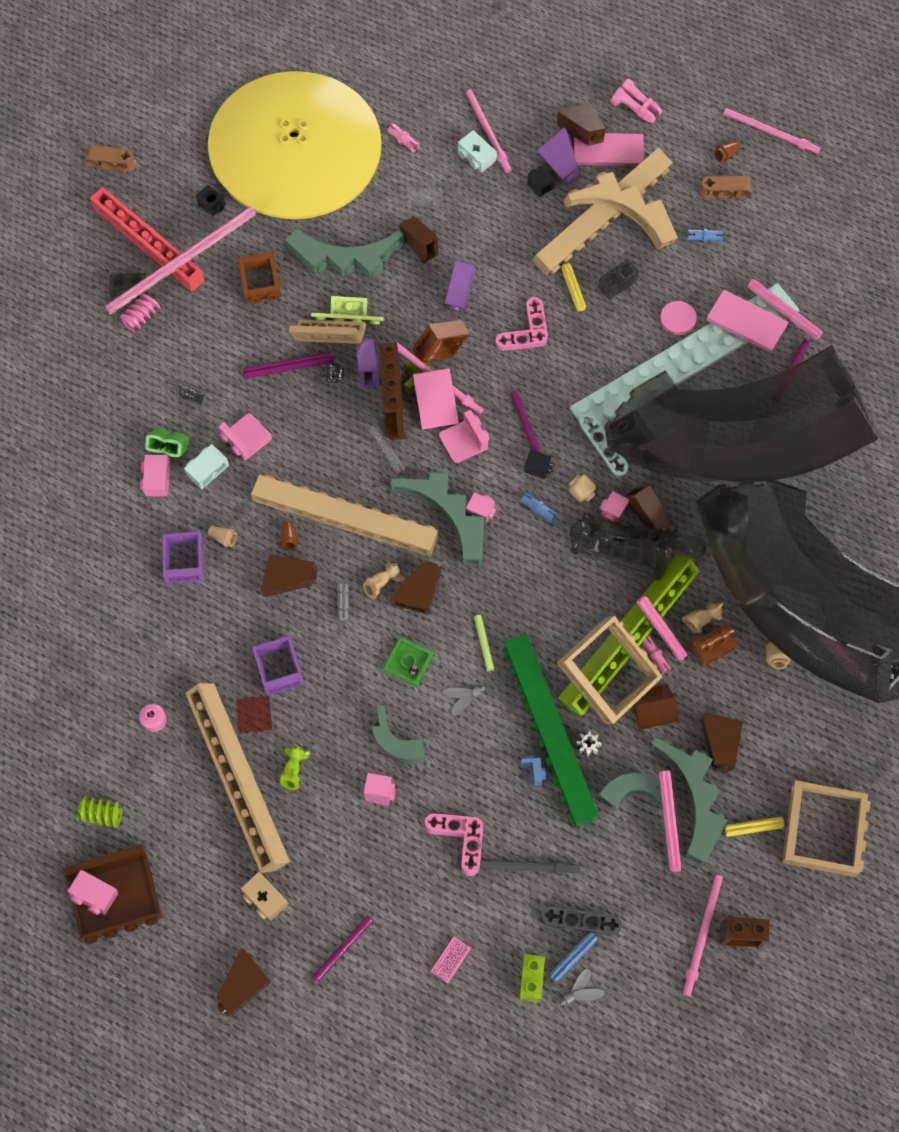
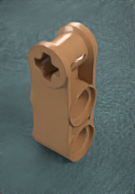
M97 145L88 146L84 164L88 167L95 166L96 168H104L106 170L130 172L137 166L131 150Z
M746 175L706 176L702 180L699 193L703 198L707 199L749 198L752 195L750 177Z

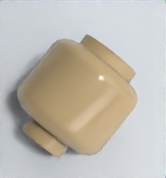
M578 474L568 484V492L578 502H583L584 500L588 502L595 496L593 491L596 489V485L586 475L580 476Z
M774 639L766 645L765 653L768 665L775 669H783L791 662V647L788 642L782 639Z

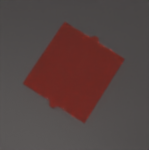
M252 696L250 699L237 700L240 734L251 732L257 734L259 731L272 730L269 696L258 698Z

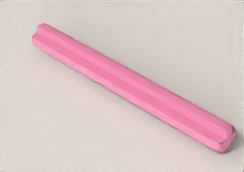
M755 279L749 282L747 287L812 338L818 340L821 337L822 330Z
M663 770L659 772L669 869L671 872L681 871L671 773L669 770Z

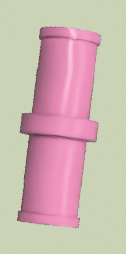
M396 124L391 125L393 128H388V133L394 136L399 144H403L410 149L411 152L416 151L414 147L416 149L419 148V143L411 138L407 131L401 130Z
M650 635L647 636L641 645L647 652L648 659L658 666L657 669L662 675L664 672L669 671L671 667L662 656V650L657 648Z

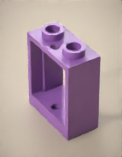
M190 530L187 533L169 532L168 534H162L163 578L166 584L204 581V549L201 532ZM197 543L198 568L171 569L170 545Z
M280 636L275 641L268 643L260 642L255 647H252L267 696L304 684L290 636ZM289 648L296 673L268 681L260 656Z

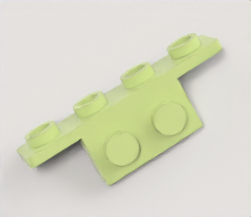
M331 296L330 314L311 313V317H315V320L325 321L326 318H333V321L351 319V322L369 320V324L380 325V321L385 320L384 317L367 316L368 298Z

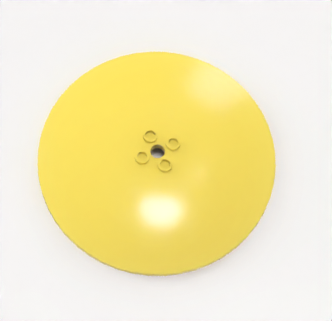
M280 72L255 79L228 97L212 121L208 137V152L217 180L236 201L247 208L252 206L256 212L282 219H306L325 215L345 206L365 189L374 176L379 164L381 134L378 122L371 108L358 93L347 85L331 77L311 72ZM291 133L299 134L297 137L290 136Z

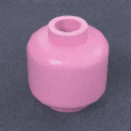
M149 704L141 709L139 720L147 731L158 732L165 727L167 716L159 705Z

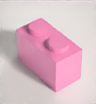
M145 455L144 462L141 463V472L144 473L143 479H140V490H143L145 496H168L170 471L168 455Z
M367 773L364 788L365 801L389 806L390 800L394 801L396 794L392 777Z
M80 870L68 889L72 902L78 905L83 903L89 906L88 910L96 915H99V913L106 915L118 896L116 888L83 870Z

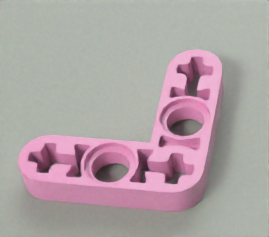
M532 297L527 301L526 310L530 330L500 333L496 337V347L499 350L507 351L541 347L547 343L548 333L543 303L539 298ZM532 303L536 304L537 313H534ZM534 319H540L542 321V324L534 325L532 321ZM537 335H541V341L537 338ZM525 337L527 341L523 344L518 343L517 338ZM501 339L507 341L505 345L502 344Z
M446 814L428 815L425 819V829L428 833L464 837L461 868L467 876L476 875L480 869L483 822L476 817ZM432 820H436V826L434 828L431 827L430 824L432 823ZM443 820H445V829H442ZM455 821L459 823L460 827L457 830H451L448 827L449 823ZM472 824L477 826L475 836H471ZM475 842L478 845V849L470 851L467 848V844ZM469 856L473 857L474 866L472 869H468L467 866L469 864Z

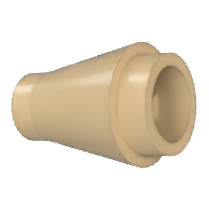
M211 526L208 530V536L225 547H232L236 543L237 533L233 529Z

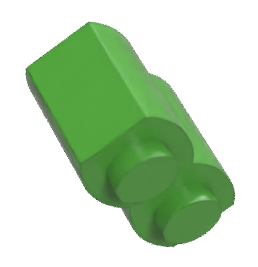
M156 428L146 436L145 448L153 453L163 452L170 457H181L188 450L189 437L183 433H171L166 429Z

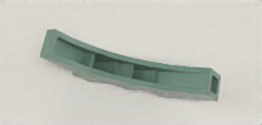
M297 229L285 239L286 248L314 274L324 271L327 264H329L343 277L346 274H351L356 266L365 276L372 279L374 276L377 277L382 273L383 262L387 261L395 250L399 251L403 247L404 234L398 230L389 237L373 244L359 247H339L321 243Z
M441 471L429 473V480L421 477L415 479H407L405 477L391 478L392 492L420 498L444 514L459 537L463 553V565L482 566L484 517L476 514L466 516V495L461 493L448 494V473Z
M655 737L650 749L662 756L674 767L690 795L693 808V832L685 857L704 866L728 821L724 819L721 813L709 811L720 791L715 783L702 780L713 759L702 750H695L692 756H690L683 748H675L670 745L671 743L668 740Z

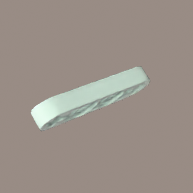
M591 413L583 414L580 418L582 430L615 476H624L628 471L626 460L597 418ZM585 418H587L588 420L592 419L593 421L591 422V425L593 426V428H595L596 426H598V428L594 429L591 433H589L588 431H591V428L588 424L584 425ZM597 432L602 433L604 436L603 441L596 442L593 439L594 434ZM606 448H612L614 450V455L612 457H606L604 455V450ZM617 456L619 457L617 463L624 465L623 472L615 470L617 466L614 462L610 464Z

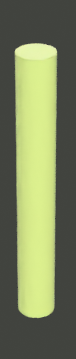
M476 615L474 620L487 672L493 671L494 666L482 616Z

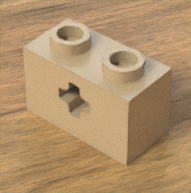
M260 872L241 888L244 892L242 895L244 900L249 905L254 903L258 907L256 912L263 920L268 918L272 921L289 904ZM261 894L266 895L268 899L266 902L260 899L259 896Z

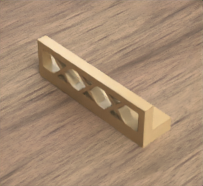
M299 320L297 326L290 325L289 333L296 341L361 344L366 324L365 322Z

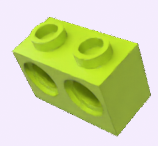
M524 954L519 1000L541 1001L545 964L544 956Z

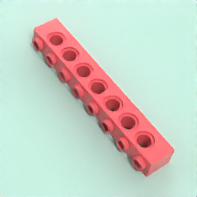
M102 187L90 197L92 206L99 215L161 267L181 254V252L105 188ZM190 260L185 261V263L183 262L182 266L176 267L177 270L170 274L190 292H193L204 282L202 270Z

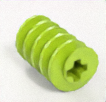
M84 796L77 811V821L81 819L82 822L86 823L89 820L91 824L97 822L98 825L105 823L108 827L113 824V827L118 828L123 809L119 808L118 802H115L114 806L111 807L110 800L107 801L106 805H103V799H100L98 804H95V798L93 797L90 803H88L87 796Z

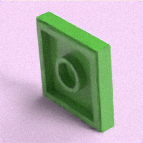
M400 636L382 671L418 687L435 652ZM417 666L419 669L418 674L411 675L409 668Z

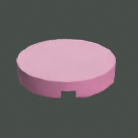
M673 301L666 304L660 315V322L664 330L674 335L689 333L695 326L697 319L693 307L682 301Z

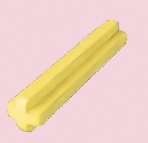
M570 263L563 264L561 269L575 308L578 312L583 311L586 305Z
M775 817L725 825L724 831L725 835L729 837L781 829L785 826L783 817Z

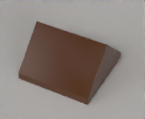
M668 684L652 687L633 705L639 730L678 722L675 696Z

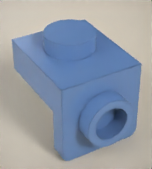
M529 755L525 756L524 759H520V767H532L534 786H542V780H546L545 768H541V758Z

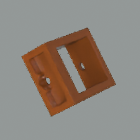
M273 252L238 258L246 303L255 304L261 300L268 299L273 301L278 297H282ZM272 267L274 286L248 290L246 271Z
M462 320L429 324L412 350L422 362L452 358L468 338L470 332Z

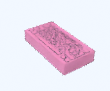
M453 937L432 968L431 973L448 984L471 948L456 937Z

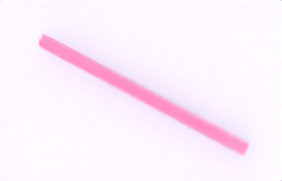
M252 206L248 207L241 214L235 216L203 238V240L175 257L174 260L172 259V261L159 268V270L153 272L152 275L140 281L139 284L137 283V285L131 287L124 294L112 300L111 303L105 305L106 310L112 315L111 312L115 311V309L117 310V308L119 309V307L121 308V306L123 307V305L125 306L124 303L126 301L128 302V300L130 301V299L138 297L141 291L143 292V290L151 288V286L156 284V281L158 283L161 277L163 278V276L165 277V275L173 273V271L177 270L176 267L178 268V266H182L183 262L185 263V261L187 262V260L195 258L198 252L200 254V251L205 249V247L207 248V246L209 247V245L211 246L212 242L214 243V241L222 239L223 235L225 236V234L233 232L234 228L240 227L243 222L245 223L252 216H256V210Z

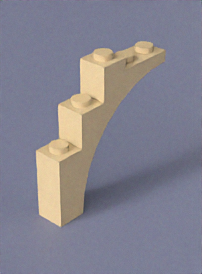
M613 172L598 174L592 184L585 186L582 190L574 189L568 192L567 197L564 199L566 207L578 204H596L624 213L644 229L656 249L673 244L678 238L662 200L654 201L653 199L644 203L637 185L634 187L626 186L620 189Z

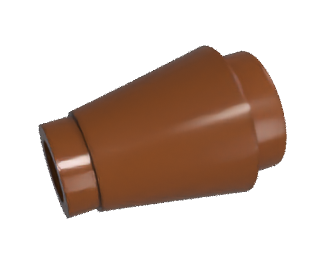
M735 141L717 146L714 150L716 160L726 162L740 151V144Z
M287 520L282 523L279 543L283 549L292 550L297 547L299 541L293 521Z

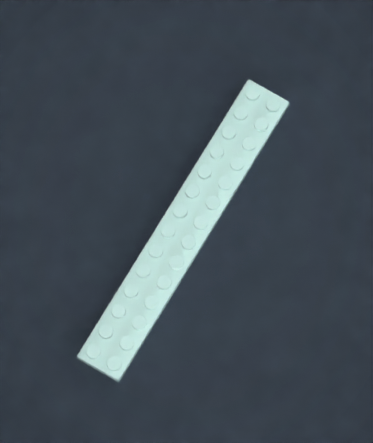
M778 283L768 289L799 312V308ZM758 295L748 301L784 320L788 319ZM710 323L570 406V410L579 422L583 414H593L605 429L747 344L748 341ZM585 418L584 425L588 424L591 428V431H588L589 433L598 428V426L593 428L591 425L592 419L588 420Z

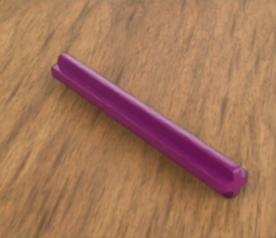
M328 352L244 368L243 374L247 379L332 363L333 357L332 353Z

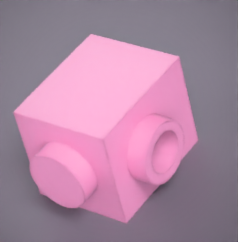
M612 491L608 500L604 499L600 506L602 510L601 516L604 521L610 524H618L628 507L629 499Z
M474 492L466 507V515L476 514L484 517V523L487 524L488 520H492L496 513L495 501L487 495L482 496Z

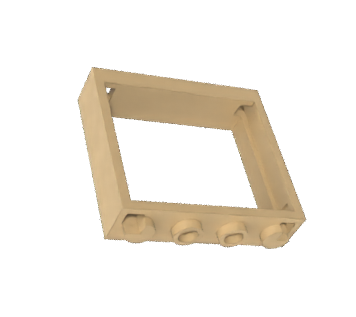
M615 616L606 617L557 662L558 666L605 724H614L663 677L657 670L658 666L648 659L647 652L636 644L635 637L625 630L623 622L618 621ZM607 627L647 676L613 709L608 706L572 661Z
M795 780L791 788L782 863L852 877L859 875L864 867V860H861V855L866 848V840H863L864 832L866 833L868 829V820H865L866 813L870 810L868 794ZM802 791L859 801L852 866L794 855Z

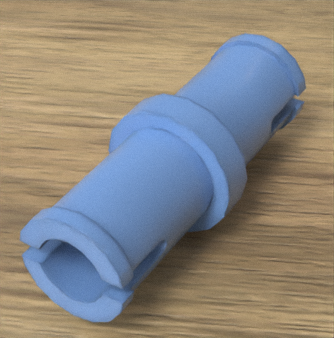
M707 228L702 230H686V234H693L686 236L687 241L701 240L702 242L723 240V236H716L723 235V230H707Z
M528 492L521 498L520 502L532 509L534 514H539L550 523L556 519L558 513L547 507L542 500L538 501Z

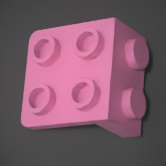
M471 410L464 413L463 422L439 433L440 440L455 464L488 449L489 435L486 430H482L479 417L474 415Z
M250 413L246 414L230 428L225 422L219 426L220 438L224 443H228L232 451L237 456L240 455L245 461L272 440V435Z

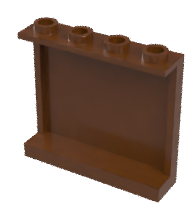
M397 342L378 344L386 440L405 439Z
M142 844L62 868L69 888L80 870H83L116 888L118 891V896L106 915L101 913L96 915L88 910L89 906L83 903L78 905L72 902L80 935L78 940L82 943L85 942L86 945L97 942V938L103 936L105 938L115 937L119 931H135L139 925L145 923L146 926L157 924L158 919L163 918L146 848Z

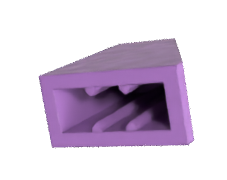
M563 128L537 151L560 180L567 185L577 179L579 171L570 136L567 130Z
M455 261L445 301L450 310L459 311L465 308L477 271L471 264Z
M364 338L361 344H356L361 388L379 386L374 339Z

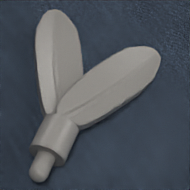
M459 687L444 689L442 693L445 696L460 698L452 707L451 715L457 716L461 714L473 698L485 690V687H476L471 690Z
M587 968L579 974L571 993L563 997L564 1000L560 1004H570L574 1000H597L603 997L605 993L598 988L584 989L591 977V971Z

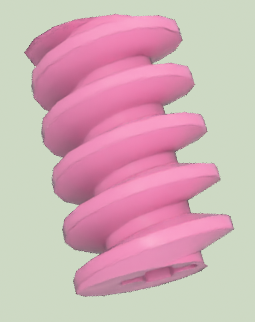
M141 294L140 299H136L135 304H131L130 309H126L125 314H121L120 318L126 328L136 333L134 327L141 329L139 322L146 324L144 317L150 319L149 312L155 314L154 307L157 309L161 307L152 297Z

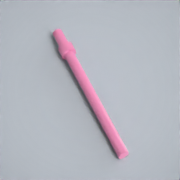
M467 90L466 95L492 147L497 151L498 163H501L505 173H510L512 169L507 161L506 153L502 151L472 90Z
M728 108L724 110V115L795 144L804 151L807 149L819 154L821 147L809 143V140L799 139Z
M397 343L398 353L421 371H434ZM453 386L454 396L462 401L461 404L466 408H471L478 415L483 412L484 409L476 404L472 397L466 396Z
M715 875L690 968L687 969L685 974L686 982L682 993L684 996H691L694 982L698 979L699 963L723 877L720 875Z

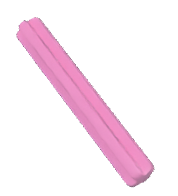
M646 596L640 597L637 600L638 606L678 660H683L687 656L685 649Z

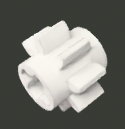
M590 731L585 736L580 734L582 741L576 742L577 746H581L579 754L585 752L587 757H589L590 753L593 752L597 755L598 750L596 747L599 748L602 744L597 742L599 735L593 736ZM587 741H590L591 747H587Z

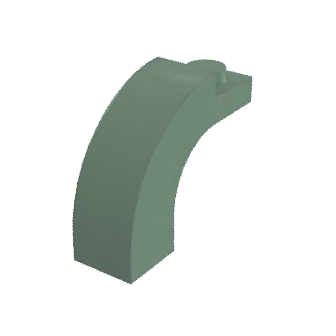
M385 705L377 706L378 713H374L375 725L380 726L372 727V731L381 751L389 758L400 763L418 764L426 762L423 740L405 741L396 738L388 728Z
M642 773L624 774L613 779L605 786L598 797L600 801L612 810H615L625 797L632 794L645 795L663 808L661 789H657L660 781Z

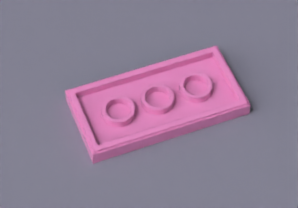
M605 133L603 143L589 146L574 137L577 165L638 166L644 161L643 134Z
M723 290L706 319L770 353L789 323L726 290Z

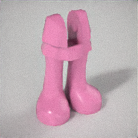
M627 79L622 87L618 88L610 101V104L615 107L620 103L627 105L638 117L651 124L656 120L654 115L658 117L662 113L659 105L652 98L648 99L635 87L631 79ZM629 95H631V96H633L635 99H637L643 106H641L640 104H638V103H637L634 99H632Z

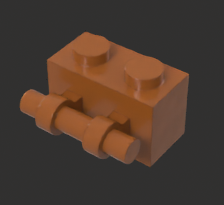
M718 625L712 628L709 634L705 636L701 634L693 639L690 648L702 667L736 650L738 642L733 636L735 631L732 626L727 627V625L720 627Z

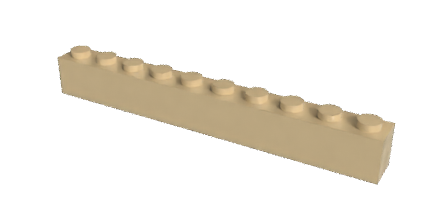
M657 148L625 176L618 185L620 189L626 186L634 187L637 185L641 196H643L647 192L645 189L648 186L652 188L658 182L657 178L660 175L663 178L670 172L669 167L673 162L660 148ZM593 204L537 253L532 261L546 276L550 272L552 274L556 273L561 268L560 264L563 261L567 263L573 257L572 253L575 250L577 252L581 251L586 246L584 242L587 240L591 242L598 235L596 232L599 229L603 231L610 225L608 221L612 218L616 220L622 212L607 206Z
M259 475L251 493L254 502L431 557L438 538V530H435L430 525H419L414 520H403L395 514L387 515L378 509H368L359 503L352 504L340 497H330L324 492L317 493L305 486L297 487L289 481L281 482L269 475Z
M199 683L185 693L260 873L277 871L288 864L290 860L215 685Z

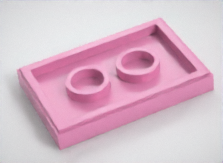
M450 368L413 374L422 430L458 424Z

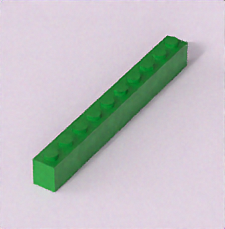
M527 634L505 641L504 649H502L505 660L509 659L512 678L516 677L518 684H516L517 691L525 699L523 706L526 713L531 714V727L533 731L538 732V745L541 750H545L547 756L544 759L547 767H551L554 774L551 777L554 785L560 788L559 798L562 805L566 804L568 808L566 815L569 823H573L576 828L598 820L599 814Z

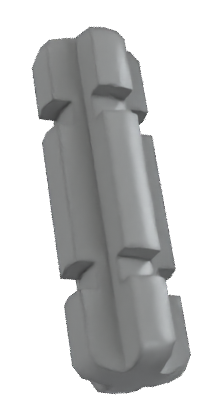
M341 583L338 584V620L346 621L348 620V585Z

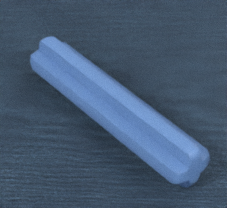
M589 932L549 973V977L554 982H558L597 942L598 938L596 935Z

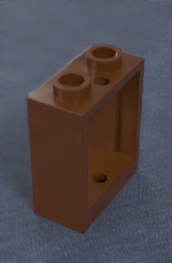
M726 917L720 924V945L762 948L769 942V920Z

